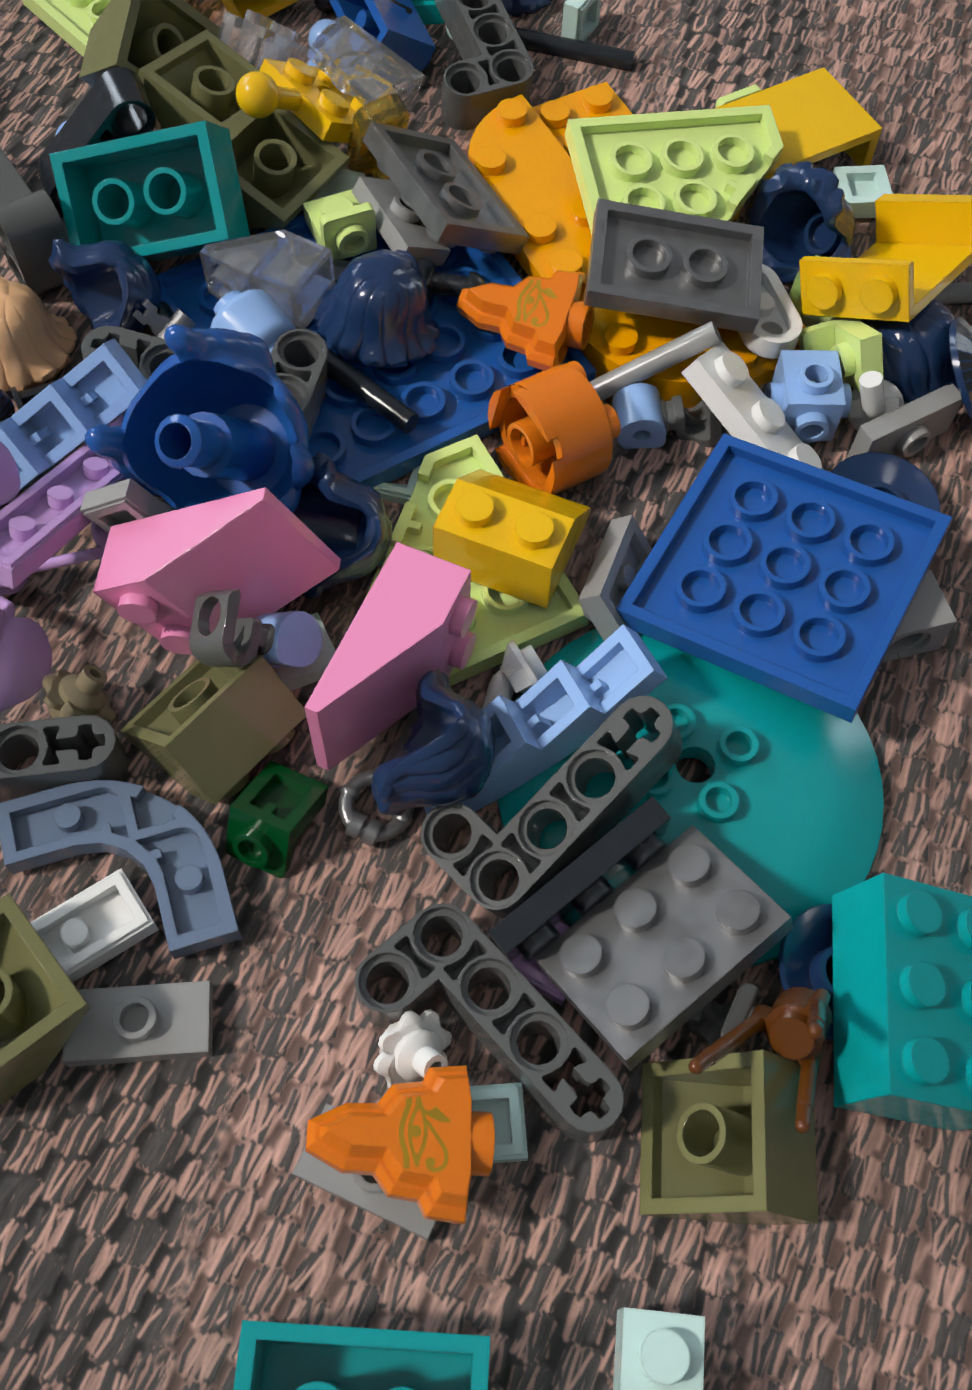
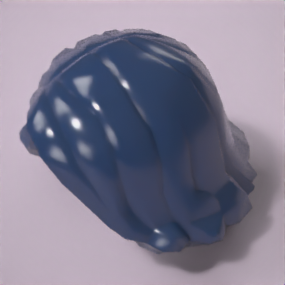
M810 161L783 164L776 169L772 178L763 179L760 183L758 194L752 195L749 201L748 216L745 219V224L764 227L762 264L770 267L783 283L794 282L798 271L800 272L799 260L804 256L818 255L821 257L851 258L852 238L855 230L854 212L848 201L844 198V191L838 188L839 179L837 176L825 168H814L813 163Z
M53 239L52 254L49 258L50 265L63 278L64 286L71 291L74 304L81 313L90 319L92 330L102 326H117L141 333L148 326V324L143 325L132 314L136 310L142 314L146 311L147 308L142 305L146 298L159 308L161 305V285L156 272L144 257L123 241L104 240L74 246L62 239Z
M381 249L354 258L340 274L337 283L331 289L323 292L321 302L314 317L315 320L319 321L317 323L319 327L318 332L326 339L327 348L338 351L344 360L356 362L365 368L376 367L380 370H390L396 367H407L408 362L418 361L426 355L432 354L436 349L434 339H438L441 335L438 323L430 318L428 287L420 271L419 263L409 251L399 249L396 251Z
M933 299L910 322L868 319V323L863 322L882 333L884 380L897 386L906 403L946 385L954 384L958 389L949 346V327L955 316L946 305H943L936 299Z
M320 452L312 457L314 460V476L308 484L302 487L300 502L293 514L326 544L341 561L337 572L302 594L303 597L311 599L320 597L325 589L347 581H355L370 574L385 558L392 542V523L386 515L381 494L371 486L339 472L335 467L334 461L329 456Z
M440 669L428 671L417 685L415 692L419 720L412 724V734L403 746L402 757L380 764L373 773V783L371 784L372 796L377 804L378 811L382 815L401 816L405 811L415 807H447L475 797L482 790L490 775L495 756V733L491 720L475 702L452 691L449 678Z

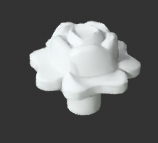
M412 1010L406 1011L398 1022L390 1024L380 1036L378 1042L380 1055L374 1061V1070L385 1077L388 1088L398 1083L421 1082L430 1067L448 1066L447 1056L443 1050L451 1043L452 1035L448 1030L441 1027L439 1015L433 1010H425L421 1015Z

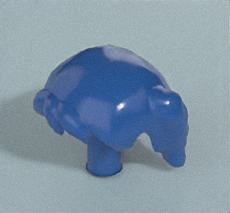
M178 324L167 327L164 334L165 343L175 354L168 357L156 368L134 396L127 408L121 426L112 427L101 424L87 429L84 436L87 446L98 456L110 459L114 468L125 478L133 479L154 497L161 496L173 507V510L266 487L293 513L299 505L302 487L308 484L314 476V460L309 452V430L306 418L287 385L276 374V368L266 342L251 333L225 328L190 329Z

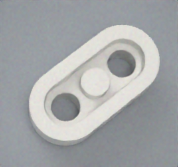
M762 264L760 320L753 334L740 331L738 333L745 346L754 354L764 358L778 359L781 350L795 349L803 324L778 275L770 267Z

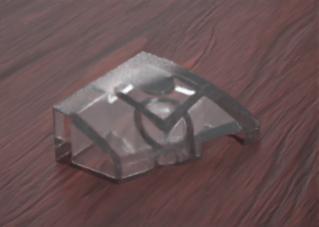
M345 15L334 20L321 32L307 54V57L331 78L332 83L340 92L350 94L365 101L360 113L371 122L389 117L397 100L416 94L425 78L423 73Z

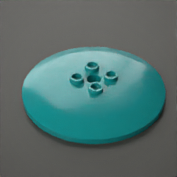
M594 629L564 646L543 665L547 672L560 660L577 667L604 640L597 629ZM638 633L667 676V679L647 696L654 697L666 705L678 726L683 744L681 754L675 764L621 821L650 797H653L671 817L665 834L661 836L667 844L666 847L692 825L695 826L792 917V921L800 913L812 907L832 904V895L863 882L871 869L879 846L883 827L884 797L877 755L858 713L853 722L850 723ZM523 693L519 694L517 700L523 695ZM644 728L636 734L637 740L643 737L651 743L659 736L658 731L650 733ZM578 749L557 764L497 800L503 828ZM621 751L616 753L627 770L634 765L632 760L628 761ZM689 757L699 759L709 768L711 778L701 783L687 781L678 773L676 763L681 759ZM603 772L591 778L587 784L586 797L599 798L609 793L615 783V774ZM552 822L544 828L539 841L541 849L555 848L562 843L567 833L566 822ZM628 864L608 882L615 890L636 872ZM574 909L562 920L572 926L583 916ZM781 940L750 967L779 958Z

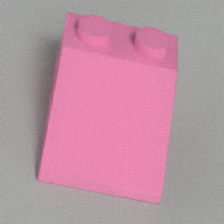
M265 487L111 526L93 593L117 609V613L122 618L136 623L158 639L160 645L166 650L176 654L189 655L192 654L189 637L194 606L199 594L216 590L240 589L241 597L237 618H256L264 613L276 612L337 572L341 559ZM219 602L214 606L210 615V634L215 630L220 619L221 607Z
M397 542L304 707L317 766L326 770L332 769L417 707L415 692L417 685L428 671L440 669L449 678L454 667L462 670L466 666L476 641V634L469 631L477 609V600L470 598L471 570Z

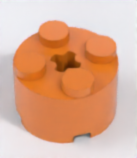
M570 361L510 384L495 391L489 401V428L492 430L499 427L503 445L496 447L495 450L502 467L513 481L556 495L592 479L608 469L612 459L613 439L617 438L621 432L620 421L614 408L609 404L602 403L579 362Z

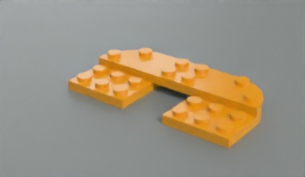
M607 82L590 86L534 107L529 104L522 94L504 99L483 118L472 135L468 150L469 160L530 236L519 255L513 254L528 276L550 278L558 270L588 273L591 232L565 139V131L568 119L633 115ZM595 307L593 327L588 344L584 350H579L596 369V379L702 325ZM717 328L722 342L731 352L736 353L747 365L749 376L757 386L772 381L778 359L764 358L751 352L743 343L738 331ZM799 339L794 350H799ZM711 348L639 383L655 386L664 401H670L672 396L681 395L683 406L685 408H694L702 398L681 372Z

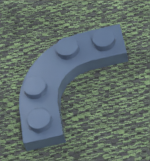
M114 780L76 782L0 803L1 848L4 865L12 874L78 855L104 852L133 860L148 873L155 887L169 952L174 959L242 939L221 859L202 825L180 804L176 806L162 797L146 792L144 786Z

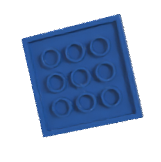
M723 433L619 602L616 611L627 627L638 633L852 723L948 531L952 517Z

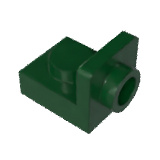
M270 761L230 805L225 848L227 854L241 860L248 866L282 878L290 869L294 843L326 804L328 785Z

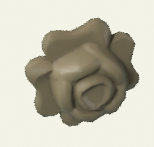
M89 664L84 666L79 675H75L65 669L58 670L55 676L46 675L42 680V685L47 692L43 701L49 707V714L52 718L93 715L107 720L109 724L112 723L115 718L111 708L112 696L107 691L102 690L108 678L107 674L100 667Z

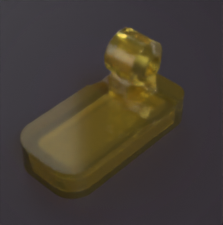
M390 94L369 102L359 108L354 114L346 153L350 157L348 164L350 170L364 173L365 176L373 173L375 178L390 179L389 176L378 168L377 160L364 144L363 138L371 122L407 129L410 114L399 94Z

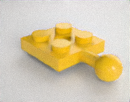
M264 58L260 70L245 74L236 86L237 103L248 116L265 118L276 109L290 110L322 141L365 145L363 138L371 122L392 126L380 115L382 109L375 101L362 94H357L348 85V76L337 67L327 63H323L321 67L309 66L296 58H289L287 62Z

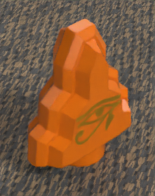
M558 270L550 278L528 276L514 286L487 283L472 288H464L456 304L457 311L476 327L499 333L507 349L526 355L527 365L541 370H547L562 364L569 347L581 350L586 348L593 327L595 308L584 305L583 301L587 274Z
M466 1065L430 1067L423 1081L393 1084L378 1103H345L308 1120L305 1152L340 1173L373 1176L388 1198L417 1203L424 1219L463 1225L466 1222L472 1176L489 1177L492 1170L495 1145L494 1119L491 1112L472 1111V1098Z

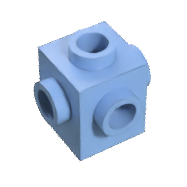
M781 350L772 381L767 383L765 389V396L774 400L781 407L785 415V421L804 443L832 441L840 419L847 418L850 413L852 392L850 384L843 383L838 351Z

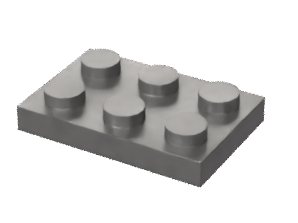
M376 122L370 123L363 138L364 144L376 158L378 168L390 177L401 192L402 201L415 211L426 226V233L434 242L447 248H453L455 245L477 248L488 254H494L496 251L518 255L521 253L530 236L454 139Z
M598 198L593 218L584 305L699 325L713 321L717 328L753 334L760 320L764 227Z
M692 825L543 949L534 959L542 972L631 1071L792 931V917Z

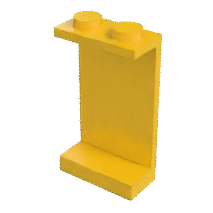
M824 67L714 108L771 106L784 147L778 161L764 179L772 178L776 169L783 164H796L797 162L805 161L814 163L842 151H845L858 166L870 165L882 131V127ZM741 208L732 218L731 221L737 220L739 218Z
M883 194L875 200L876 243L858 258L804 256L799 260L802 315L910 322L972 263V195Z

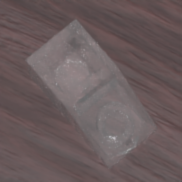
M247 9L244 18L227 11L224 13L218 39L259 70L264 58L285 62L289 58H296L305 63L313 53L311 49L296 43L299 35L298 32L278 24L268 17Z
M284 229L207 244L199 252L208 293L220 300L225 294L233 290L244 292L251 289H261L268 293L291 321L302 329H306L314 319L323 292L335 285L332 249Z

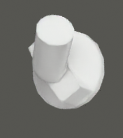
M865 372L859 378L860 392L856 389L852 392L851 409L848 419L853 427L859 430L860 425L905 405L903 395L897 386L889 381L884 380L883 384V376L880 372Z
M514 640L507 643L502 665L499 666L500 670L493 675L488 685L482 710L498 695L510 700L513 691L524 694L547 673L531 645L520 650Z

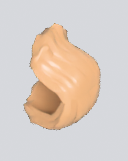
M0 276V389L7 392L11 391L10 387L15 386L17 391L21 392L40 386L48 380H53L71 361L69 355L75 348L77 334L71 326H68L69 323L64 317L51 315L39 296L30 287L18 282L9 281Z

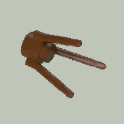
M792 987L784 990L777 997L773 1007L757 1005L748 1019L693 1058L688 1064L690 1072L696 1075L701 1074L759 1031L764 1032L771 1047L779 1055L787 1059L798 1060L801 1066L796 1101L795 1129L799 1133H807L811 1127L817 1073L823 1057L821 1047L832 1023V1012L828 1005L831 999L830 993L823 988L814 991L807 987Z

